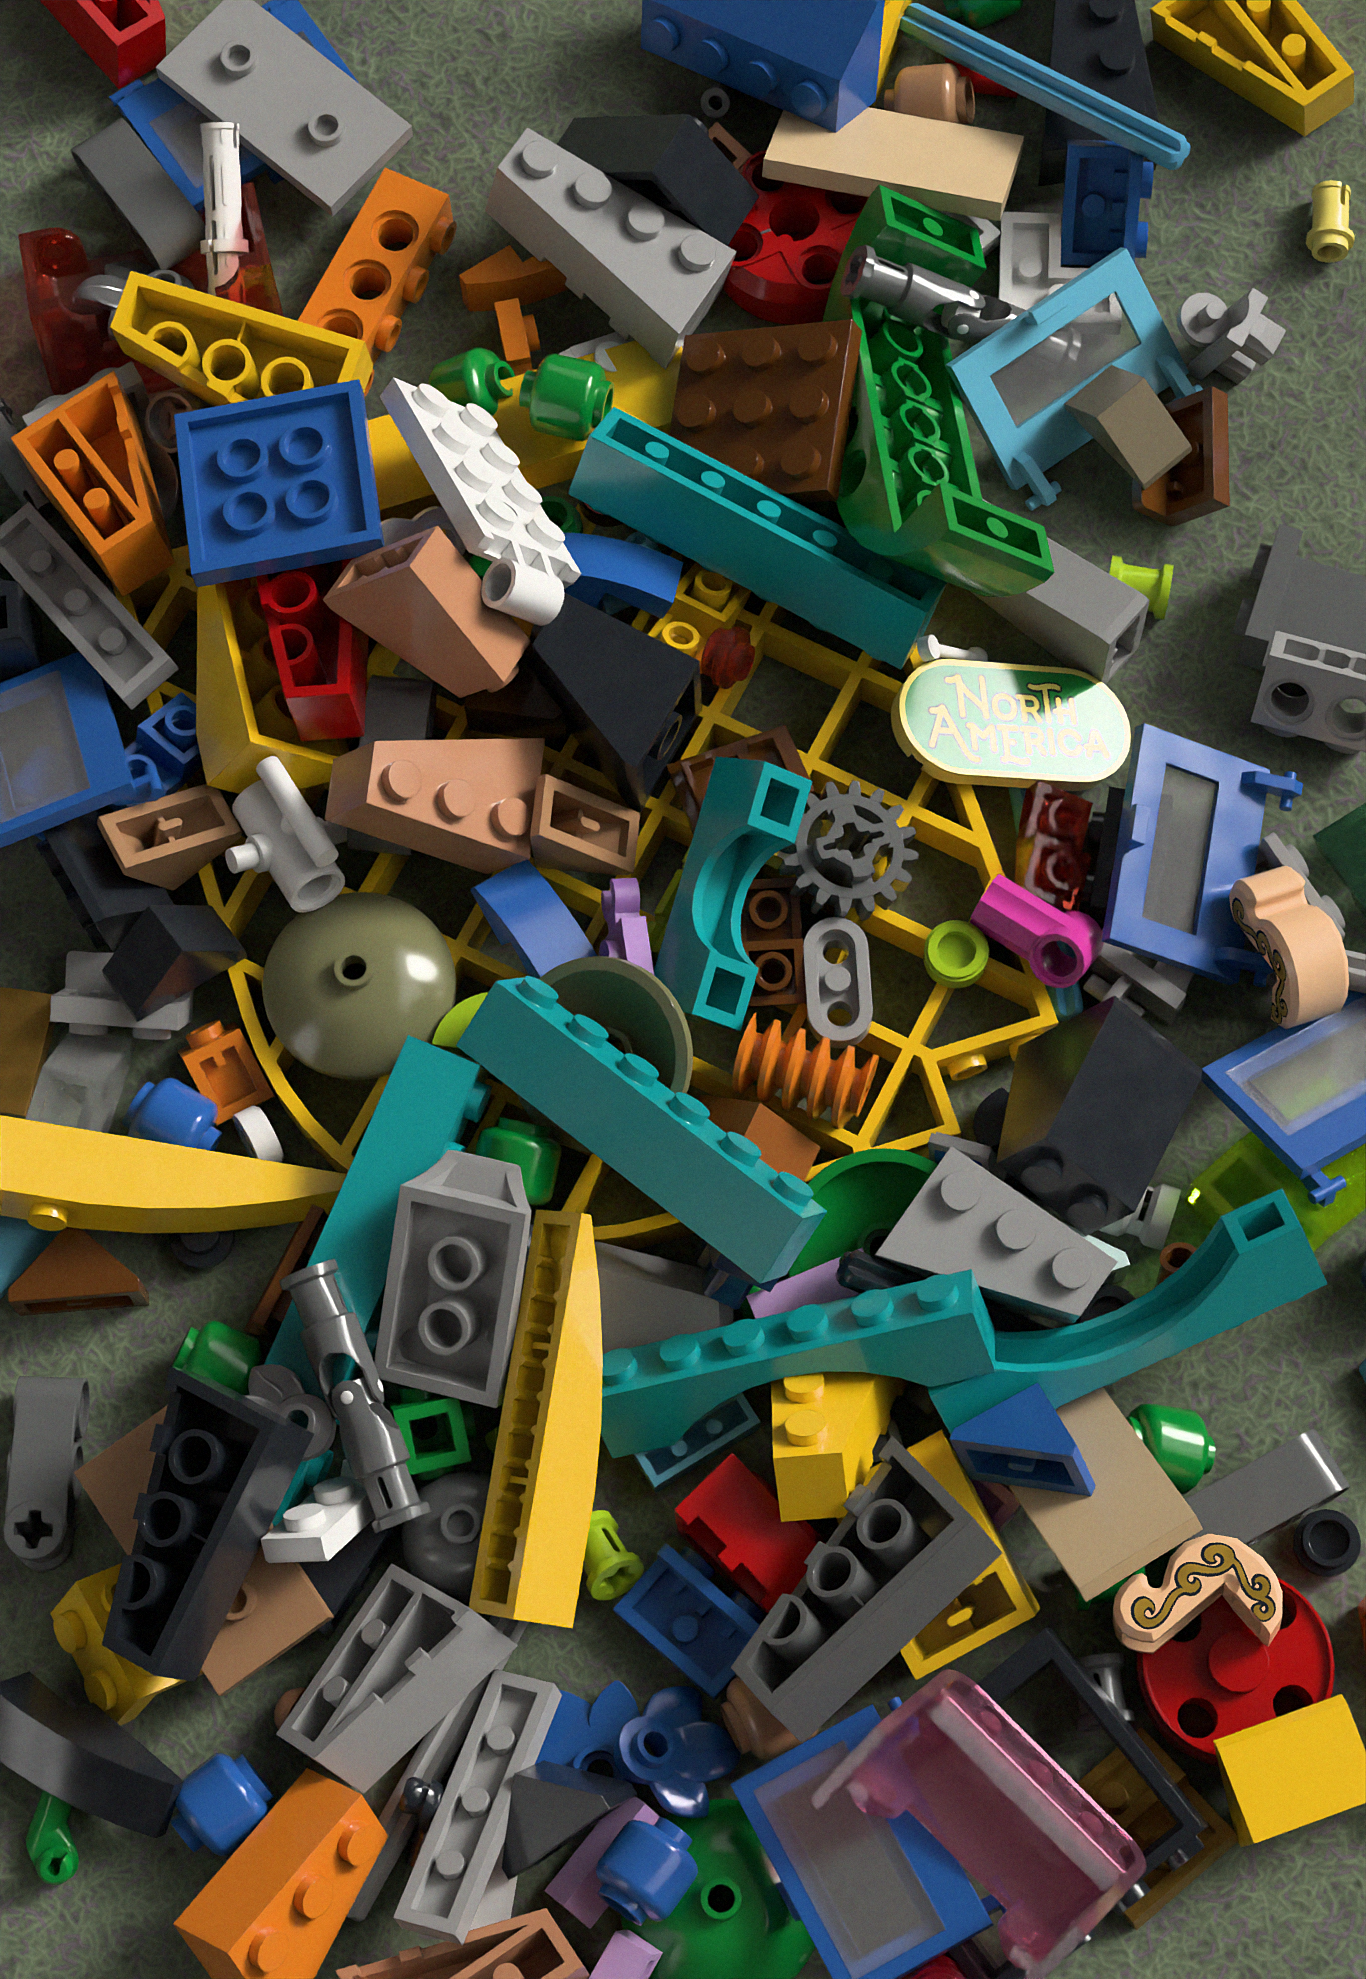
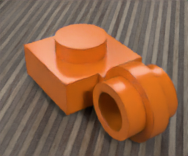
M518 298L495 302V314L505 362L512 368L515 376L524 374L527 370H537L532 369L530 352L541 350L534 315L522 316Z

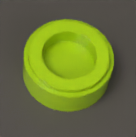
M951 920L941 923L930 932L925 942L923 960L926 971L935 982L948 988L970 986L979 980L985 972L989 956L988 942L984 934L969 922Z

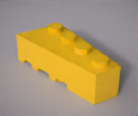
M130 271L110 326L123 353L213 407L357 379L360 380L363 392H365L373 369L372 360L366 343L363 340Z

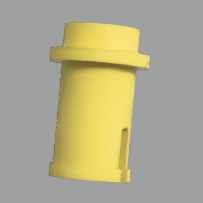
M1323 181L1312 188V229L1307 233L1306 245L1312 251V256L1321 262L1331 263L1343 260L1354 245L1355 236L1352 230L1349 229L1351 189L1347 184L1342 187V182Z

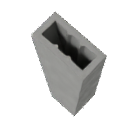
M1048 537L1047 540L1055 573L1045 583L1027 592L1005 598L984 597L971 592L1067 667L1085 672L1097 678L1105 685L1139 648L1150 601L1139 591Z
M530 1224L521 1296L534 1226ZM594 1241L600 1288L603 1354L617 1348L627 1349L666 1340L678 1334H692L733 1324V1308L704 1294L701 1283L708 1271H705L703 1268Z

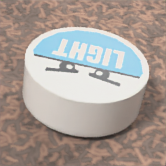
M252 1105L234 1114L233 1121L250 1158L282 1163L284 1158L282 1148L269 1120L261 1108Z

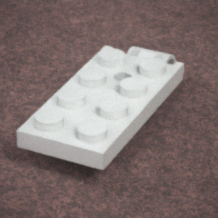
M393 377L380 395L383 404L467 551L493 561L487 569L481 585L483 602L488 607L539 626L549 624L555 619L562 607L564 589L574 584L581 575V572L563 543L565 540L563 532L549 520L541 507V495L533 486L526 482L517 467L520 463L518 457L511 449L504 445L495 430L498 427L496 420L486 410L475 404L468 403L466 407L449 401L440 391L428 384L421 383L416 387Z

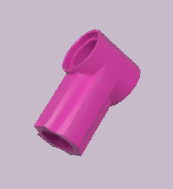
M1000 874L994 878L979 900L969 922L985 935L1028 960L1034 975L1041 982L1053 988H1066L1074 985L1101 954L1104 942L1101 941L1103 932L1098 923L1089 915L1079 911L1063 913ZM1057 941H1062L1072 947L1077 958L1065 955L1059 949Z

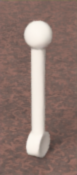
M932 634L920 637L917 640L918 653L925 662L938 659L939 657L988 662L986 651L980 647H971L968 650L941 645Z

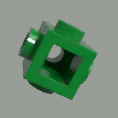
M405 1385L398 1388L400 1397L384 1400L386 1409L400 1427L411 1456L406 1462L410 1475L416 1474L418 1480L434 1479L444 1473L456 1470L455 1465L472 1461L468 1440L476 1439L477 1432L469 1401H459L457 1398ZM433 1416L435 1425L428 1435L418 1436L412 1432L413 1420Z

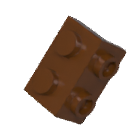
M1213 386L1164 405L1190 443L1192 451L1145 490L1132 477L1131 494L1133 508L1168 526H1177L1230 506L1228 394Z

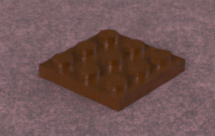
M853 319L685 335L669 436L799 504L838 501L862 330Z

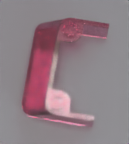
M946 1669L941 1671L877 1724L809 1799L819 1810L846 1787L854 1803L871 1816L893 1819L899 1817L905 1810H908L1008 1910L998 1921V1933L1001 1938L1000 1944L1004 1954L1014 1965L1029 1972L1023 1979H1045L1092 1931L1146 1870L1145 1857L1136 1842L972 1679L955 1670Z

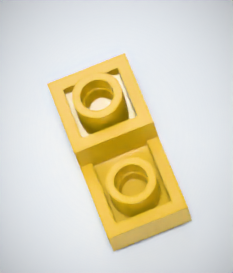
M695 562L679 582L672 606L664 618H660L647 635L699 660L701 676L734 625L750 597L751 590L721 574L710 572L701 567L698 562Z

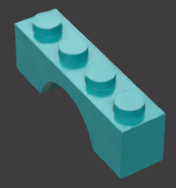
M716 756L654 969V976L670 990L681 1007L686 1020L694 1023L741 1031L759 969L747 956L741 939L740 924L744 900L754 877L764 863L779 850L795 843L813 782L766 761Z

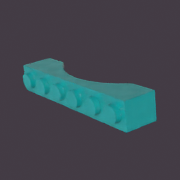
M1281 1188L1222 1215L1205 1241L1176 1272L1145 1295L1118 1310L1079 1324L1045 1331H995L996 1373L934 1387H926L950 1435L954 1428L1037 1382L1056 1410L1061 1405L1103 1386L1111 1385L1121 1378L1164 1358L1175 1356L1182 1350L1226 1330L1234 1329L1256 1316L1287 1302L1298 1300L1305 1294L1327 1285V1281L1303 1228Z
M972 1269L948 1275H934L922 1281L883 1290L873 1289L857 1296L818 1305L808 1304L792 1311L757 1319H743L731 1325L701 1332L678 1334L666 1340L636 1347L613 1349L603 1354L601 1435L612 1459L675 1445L692 1424L718 1404L749 1388L789 1376L816 1372H866L899 1377L928 1387H934L996 1373L995 1328Z

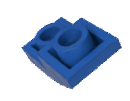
M563 533L565 536L563 543L581 572V575L574 584L564 589V593L596 608L607 592L633 607L640 608L661 619L664 618L674 602L684 562L647 547L619 539L581 533Z
M184 693L178 694L138 725L136 741L124 749L132 779L145 775L144 768L149 764H153L156 766L158 775L166 791L164 796L176 793L203 765L196 737V703ZM112 803L108 806L116 812L142 803L115 806Z
M528 859L507 867L470 889L501 946L511 942L529 976L539 979L554 967L578 958L598 956L565 904Z

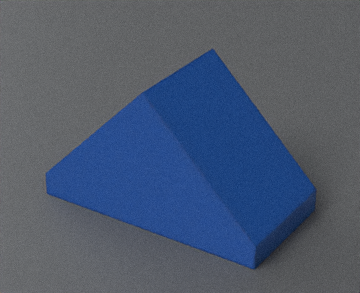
M1038 1382L954 1428L949 1439L969 1479L1085 1496H1092L1096 1486L1075 1441Z

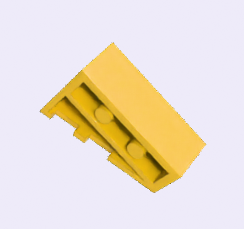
M1162 0L1150 8L1153 40L1304 137L1354 103V71L1297 0Z
M816 1372L771 1381L773 1462L781 1522L846 1516L848 1511L843 1505L859 1483L861 1485L864 1484L873 1463L872 1450L879 1435L886 1434L891 1420V1407L896 1396L903 1395L908 1380L866 1372Z

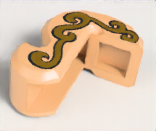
M1281 866L1236 880L1230 891L1229 898L1234 921L1277 976L1278 982L1272 988L1271 1019L1281 1027L1289 1029L1340 1012L1348 995L1349 973L1348 959L1342 938L1333 920L1319 907L1308 905L1304 895L1305 880L1292 868Z
M1206 1534L1184 1542L1170 1557L1163 1578V1584L1160 1588L1150 1587L1147 1576L1142 1573L1131 1576L1120 1587L1115 1596L1112 1622L1115 1635L1122 1645L1139 1653L1153 1654L1218 1598L1223 1596L1233 1611L1260 1641L1268 1647L1281 1625L1282 1590L1276 1574L1264 1558L1237 1538Z

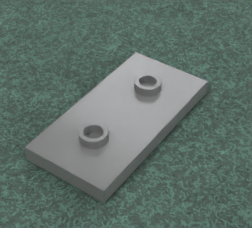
M223 0L156 66L158 77L213 122L239 123V142L332 217L413 137L411 124L254 0Z

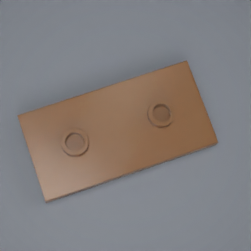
M167 1406L74 1472L127 1555L132 1553L138 1528V1520L133 1519L139 1492L146 1494L156 1455L155 1452L149 1451L156 1423L163 1425ZM271 1523L267 1533L275 1527L273 1523ZM261 1544L201 1668L219 1696H225L334 1618L298 1562L268 1563L265 1560Z

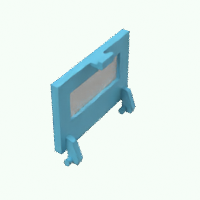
M1118 248L945 365L1010 488L1018 490L1025 484H1029L1034 495L1027 499L1025 503L1031 511L1041 504L1049 506L1057 500L1056 494L1062 491L1057 481L1049 484L1043 472L1093 439L1083 426L1065 409L1064 403L1110 365L1144 377L1156 395L1171 386L1176 396L1171 402L1203 390L1199 384L1192 386L1186 377L1189 371L1127 248Z

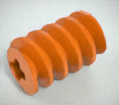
M754 1013L744 1032L733 1066L732 1087L735 1093L744 1094L753 1082L757 1080V1097L763 1103H768L779 1089H782L783 1110L788 1112L794 1111L799 1103L806 1098V1114L808 1119L813 1121L818 1120L826 1109L831 1107L832 1127L839 1130L847 1124L853 1115L856 1118L859 1116L875 1075L879 1055L873 1054L864 1066L859 1069L855 1067V1047L848 1045L837 1060L831 1059L830 1038L824 1036L816 1047L809 1051L806 1050L805 1029L799 1027L786 1043L781 1041L780 1020L774 1019L763 1034L756 1032V1013Z

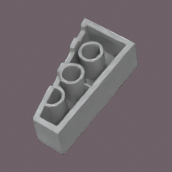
M529 128L524 131L497 167L485 209L496 222L540 262L549 260L567 278L565 285L581 300L588 296L611 317L608 325L626 341L633 337L650 353V357L665 370L681 346L683 348L685 335L693 334L720 295L736 255L735 250Z

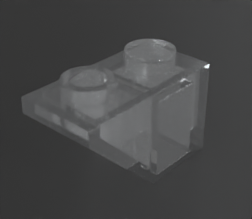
M68 1032L42 1066L26 1120L108 1133L136 1046L135 1040L108 1033L104 1035H81Z

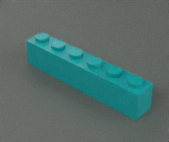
M616 407L611 409L589 435L568 492L569 495L588 504L594 511L615 518L643 533L649 540L668 546L698 562L704 569L721 574L753 591L762 600L775 603L808 620L817 629L830 632L863 649L872 658L885 661L900 670L916 648L918 638L923 637L948 583L862 547L848 530L839 524Z
M531 976L495 981L456 1046L761 1284L785 1276L827 1213L826 1209L811 1199L814 1195L812 1189L798 1177L787 1172L778 1173L759 1159L762 1155L761 1150L746 1137L735 1132L726 1133L708 1119L710 1116L709 1110L700 1101L682 1092L675 1094L657 1080L659 1072L649 1062L631 1053L624 1055L606 1041L609 1036L608 1032L600 1024L580 1014L574 1016L556 1002L559 998L557 992L543 981Z

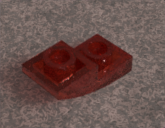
M1038 780L1029 788H1026L1016 845L1015 882L1023 889L1063 913L1078 911L1091 860V855L1083 852L1082 847L1093 803Z

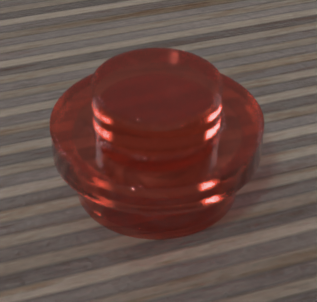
M734 626L730 630L719 627L714 630L707 640L701 657V671L704 675L712 678L715 686L729 689L736 681H743L750 673L755 660V647L750 645L751 639L748 630L738 626Z

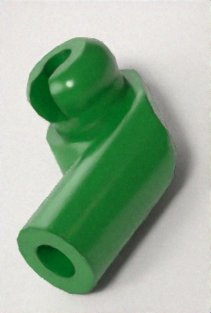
M42 1790L27 1831L25 1842L39 1878L48 1885L56 1886L72 1878L78 1870L79 1854L67 1824L73 1805Z

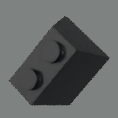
M564 593L562 607L555 619L544 626L534 624L529 637L533 648V667L536 668L537 679L564 712L567 729L627 805L641 813L665 773L666 765L672 761L702 710L700 661Z
M1114 995L1018 1046L996 1164L1082 1234L1087 1236L1135 1213L1201 1080L1202 1069Z

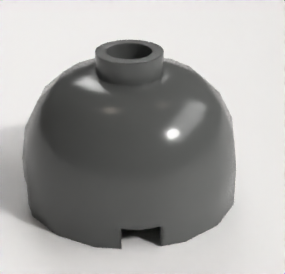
M467 1468L444 1473L423 1484L418 1489L417 1494L420 1501L428 1502L431 1512L402 1523L399 1534L403 1560L413 1576L464 1605H468L470 1602L491 1473Z

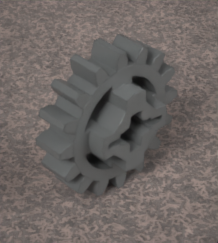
M831 781L827 782L822 789L820 800L809 792L795 843L779 850L790 854V856L782 861L778 870L780 875H796L798 880L790 892L794 898L806 892L814 897L810 908L812 913L817 914L826 903L833 906L834 917L845 918L849 909L855 908L862 921L867 920L874 911V902L882 909L888 910L897 899L895 891L904 892L913 877L906 869H912L918 860L919 853L912 849L904 848V846L911 842L916 831L914 827L899 828L896 821L904 811L901 805L891 807L888 810L880 805L884 796L883 790L878 788L872 793L870 798L861 796L859 781H852L846 793L839 794L838 788ZM821 820L823 824L820 829L822 837L816 838L813 844L807 845L809 829ZM838 843H842L844 850L838 851L836 848ZM856 851L858 854L857 858L853 859L850 852ZM887 857L884 875L876 882H873L872 876L875 873L873 864H877L881 858Z

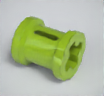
M1112 555L1109 574L1150 600L1147 611L1153 612L1155 619H1165L1174 565L1164 564L1161 569L1133 566L1123 563L1122 557Z
M606 1510L593 1511L591 1514L583 1569L588 1576L586 1582L587 1589L591 1596L597 1600H610L623 1595L637 1583L644 1572V1566L639 1556L626 1550L617 1535L618 1524Z

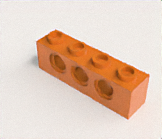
M385 167L298 321L365 341L374 366L381 351L388 353L395 346L402 328L400 317L408 303L416 304L423 296L429 281L430 273L427 269L436 253L444 255L453 242L457 223L453 220L449 194ZM395 242L409 244L406 248L399 251L386 249ZM376 290L382 292L380 296L372 300L358 298L366 291ZM372 369L370 378L368 380L364 392V398L367 396L374 379V369Z

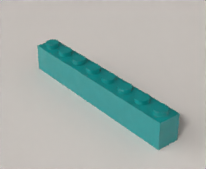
M410 1035L405 1040L307 1267L328 1260H336L339 1269L334 1274L348 1312H355L358 1317L373 1361H375L400 1185L427 1171L438 1162L447 1150L466 1151V1147L459 1144L469 1120L473 1122L479 1121L486 1109L492 1091V1086L485 1084L489 1072L482 1066ZM292 1299L264 1365H281L290 1369L299 1376L306 1394L315 1395L326 1402L299 1335L304 1327ZM345 1353L337 1357L333 1365L332 1378L335 1387L342 1381L356 1379L361 1370L359 1364ZM308 1416L300 1417L295 1423L307 1429L309 1424ZM335 1418L336 1426H340V1421ZM327 1450L315 1459L300 1463L272 1521L274 1526L283 1520V1514L286 1511L300 1505L304 1501L310 1486L314 1487L324 1481L333 1460L334 1453Z

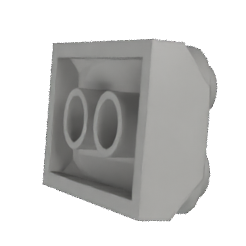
M447 1150L438 1162L427 1171L400 1185L374 1361L381 1380L493 1408L503 1404L517 1325L531 1220V1209L525 1195L521 1167L519 1165L457 1150Z

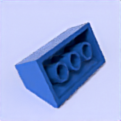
M642 0L641 48L836 133L876 101L885 0Z

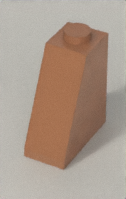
M439 526L352 559L323 599L333 612L459 698L487 689L488 692H495L506 686L518 673L519 668L516 664L531 642L509 614L488 607L483 602L481 595L482 580Z

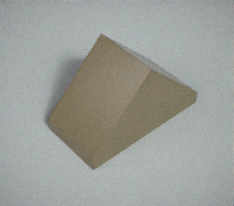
M1110 365L1064 403L1065 409L1144 490L1192 451L1190 443L1146 379L1121 368Z

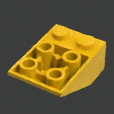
M942 1429L908 1447L906 1450L975 1519L1002 1551V1554L900 1650L915 1680L1035 1617L1040 1609L1038 1602ZM883 1462L870 1468L863 1486H867ZM836 1517L839 1524L844 1517Z

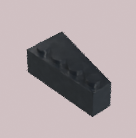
M1054 0L1048 68L1159 123L1135 0ZM1045 107L1038 186L1064 183L1067 139L1111 140ZM1143 157V161L1153 162V161H1151V160H1149V159ZM1153 162V171L1156 170L1157 163Z
M170 1366L164 1389L171 1392L163 1425L157 1423L155 1425L149 1451L155 1452L156 1455L146 1494L139 1492L133 1515V1519L138 1520L131 1555L123 1556L102 1645L154 1676L195 1682L262 1544L261 1538L266 1535L315 1433L209 1377Z

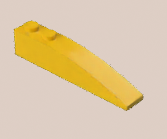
M0 1115V1215L25 1219L33 1227L42 1230L59 1231L67 1226L79 1229L133 1233H199L283 1225L304 1221L312 1204L323 1208L329 1216L347 1175Z
M536 1210L469 1608L476 1613L573 1628L596 1487L602 1415L603 1351L600 1288L592 1217L588 1214Z

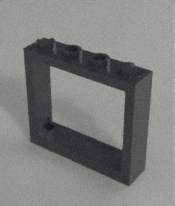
M1054 1628L1043 1629L897 1748L913 1777L1037 1676L1053 1665L1176 1820L1177 1824L1001 1966L995 1962L976 1936L948 1951L969 1979H1042L1044 1976L1035 1965L1055 1949L1060 1952L1064 1959L1068 1958L1097 1934L1089 1923L1109 1906L1120 1916L1151 1891L1143 1880L1148 1874L1163 1862L1174 1872L1205 1847L1197 1835L1209 1826L1208 1822ZM849 1787L833 1801L911 1902Z

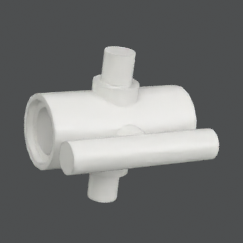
M270 756L262 760L256 767V772L261 780L244 789L232 806L233 814L247 835L245 844L226 850V862L230 871L234 874L252 868L257 873L269 870L290 906L295 911L302 913L314 911L334 900L345 885V877L335 862L338 857V851L334 845L347 841V827L315 817L278 757Z

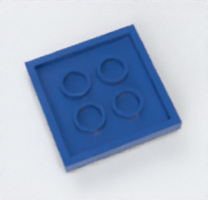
M359 379L174 414L191 575L197 587L355 558L385 547L365 398Z

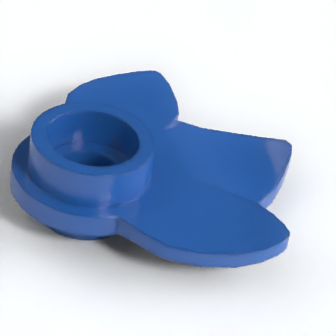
M618 1680L612 1682L597 1697L593 1706L572 1693L559 1690L562 1697L535 1764L545 1760L589 1771L593 1764L606 1762L613 1768V1778L630 1782L633 1785V1782L627 1780L618 1771L613 1758L615 1739L619 1730L630 1720L640 1717L636 1701L628 1688Z
M688 1686L666 1688L651 1696L646 1703L643 1716L630 1720L619 1730L615 1739L613 1758L618 1771L627 1780L637 1784L649 1785L661 1807L679 1817L703 1818L709 1813V1798L705 1783L716 1781L729 1774L737 1766L741 1759V1753L726 1730L713 1722L701 1721V1693ZM644 1742L652 1748L655 1757L646 1751Z

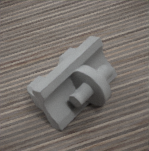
M1252 288L1228 309L1221 299L1210 293H1196L1187 298L1178 309L1176 316L1177 327L1182 337L1190 344L1197 347H1206L1202 353L1189 363L1187 367L1189 374L1202 380L1215 369L1236 384H1240L1247 378L1256 363L1262 366L1268 362L1286 331L1260 314L1268 297Z
M1104 943L1101 954L1088 968L1095 974L1088 979L1083 989L1100 1002L1115 995L1141 1018L1147 1010L1170 1027L1182 1011L1187 996L1186 991L1194 973L1160 961L1151 969L1134 957L1136 953Z

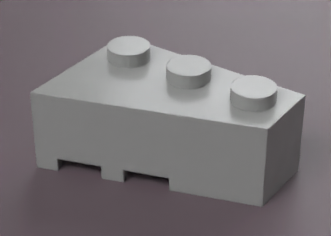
M952 1146L874 1256L926 1278L972 1269L982 1297L991 1299L992 1302L1068 1325H1072L1081 1316L1118 1262Z
M391 1563L276 1735L324 1769L364 1794L518 1645L471 1608Z

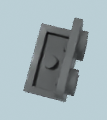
M1279 524L1273 546L1260 543L1251 571L1250 579L1261 582L1256 600L1243 597L1235 622L1233 634L1244 637L1237 664L1265 671L1276 631L1366 654V576L1296 557L1303 530Z

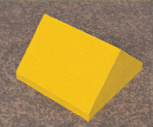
M1342 1694L1213 1741L1233 1828L1240 1847L1264 1841L1366 1803V1750L1348 1704Z

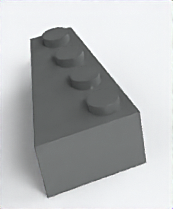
M891 1436L878 1455L883 1463L865 1487L859 1483L843 1505L848 1513L826 1544L818 1541L804 1561L808 1566L807 1572L792 1594H782L731 1666V1669L768 1711L802 1744L1002 1554V1551L975 1519L893 1436Z

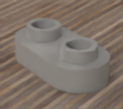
M830 917L813 925L804 940L807 1021L811 1033L819 1042L825 1036L830 1038V1047L847 1048L848 1045L854 1046L862 1041L872 1024L873 1005L868 941L863 930L851 920L841 917ZM830 948H840L845 951L848 957L840 964H831L826 961L823 955ZM835 1009H843L849 1012L852 1019L844 1026H836L828 1020V1015Z

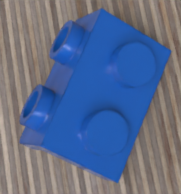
M1067 139L1061 216V264L1093 266L1120 247L1127 248L1134 264L1135 258H1146L1148 222L1138 221L1140 199H1151L1153 162L1143 161V155L1137 154L1113 141Z
M665 1543L656 1553L657 1560L614 1607L613 1611L615 1615L715 1702L729 1686L730 1682L736 1678L737 1674L731 1669V1666L766 1616L739 1591L735 1590L730 1597H727L709 1580L715 1574V1571L689 1547L685 1546L678 1554Z

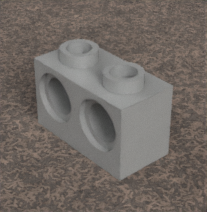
M1276 631L1251 722L1263 725L1267 731L1281 737L1301 735L1324 741L1329 748L1341 753L1354 754L1359 751L1366 753V711L1351 713L1339 705V702L1345 699H1357L1366 705V654ZM1286 682L1296 683L1302 686L1307 694L1300 697L1287 696L1280 691L1278 685Z

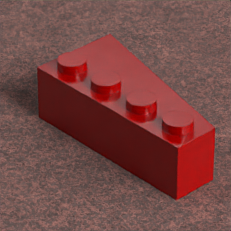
M354 558L256 576L257 587L270 631L269 635L285 700L301 741L364 737L369 635L333 612L323 601L346 566Z

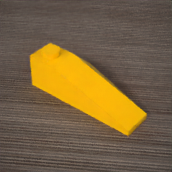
M256 576L198 587L196 737L207 786L240 794L251 784L261 780L256 772V767L262 760L270 756L278 757L298 790L330 782L333 759L349 752L346 738L301 741L285 700L269 635L270 631L257 587Z

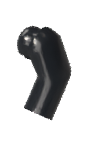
M418 1777L407 1779L398 1804L403 1813L420 1816L405 1859L413 1867L445 1792V1787L432 1779L431 1784L424 1782Z

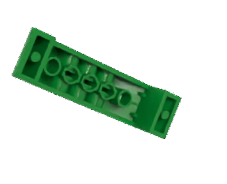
M879 184L868 198L842 253L830 288L822 321L853 319L862 330L838 501H836L839 513L848 532L862 547L984 597L1005 598L1027 592L1045 583L1055 573L1045 527L982 500L960 392L945 366L953 360L948 338L889 315L886 306L861 296L849 299L842 296L840 291L845 266L854 250L858 246L863 245L874 248L875 256L897 265L903 266L906 263H912L971 288L986 270L978 229ZM939 304L932 311L942 315L945 305Z

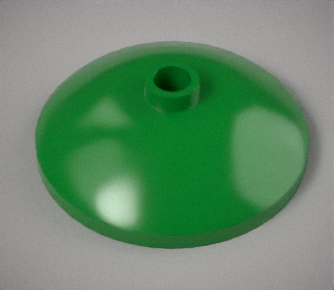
M879 1148L849 1154L821 1170L807 1185L814 1193L811 1199L826 1209L827 1213L789 1269L790 1278L839 1258L845 1252H852L863 1248L864 1253L871 1255V1242L878 1237H888L938 1164L909 1151Z
M731 1799L709 1800V1813L703 1818H685L672 1813L665 1816V1819L678 1826L692 1839L693 1842L687 1851L694 1858L698 1866V1873L692 1885L666 1920L653 1921L646 1918L642 1926L621 1915L623 1930H630L663 1952L649 1978L794 1979L806 1965L816 1946L802 1920L795 1922L775 1885L781 1880L740 1802ZM796 1832L817 1874L821 1879L818 1866L815 1862L812 1853L810 1852L808 1846L803 1841V1839ZM717 1887H726L735 1896L733 1907L723 1913L714 1911L708 1904L710 1892Z

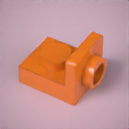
M220 1019L200 1026L185 1036L189 1045L178 1050V1053L199 1093L217 1104L218 1117L215 1122L216 1125L233 1118L234 1114L252 1105L256 1106L274 1097L246 1039L235 1022L223 1027Z

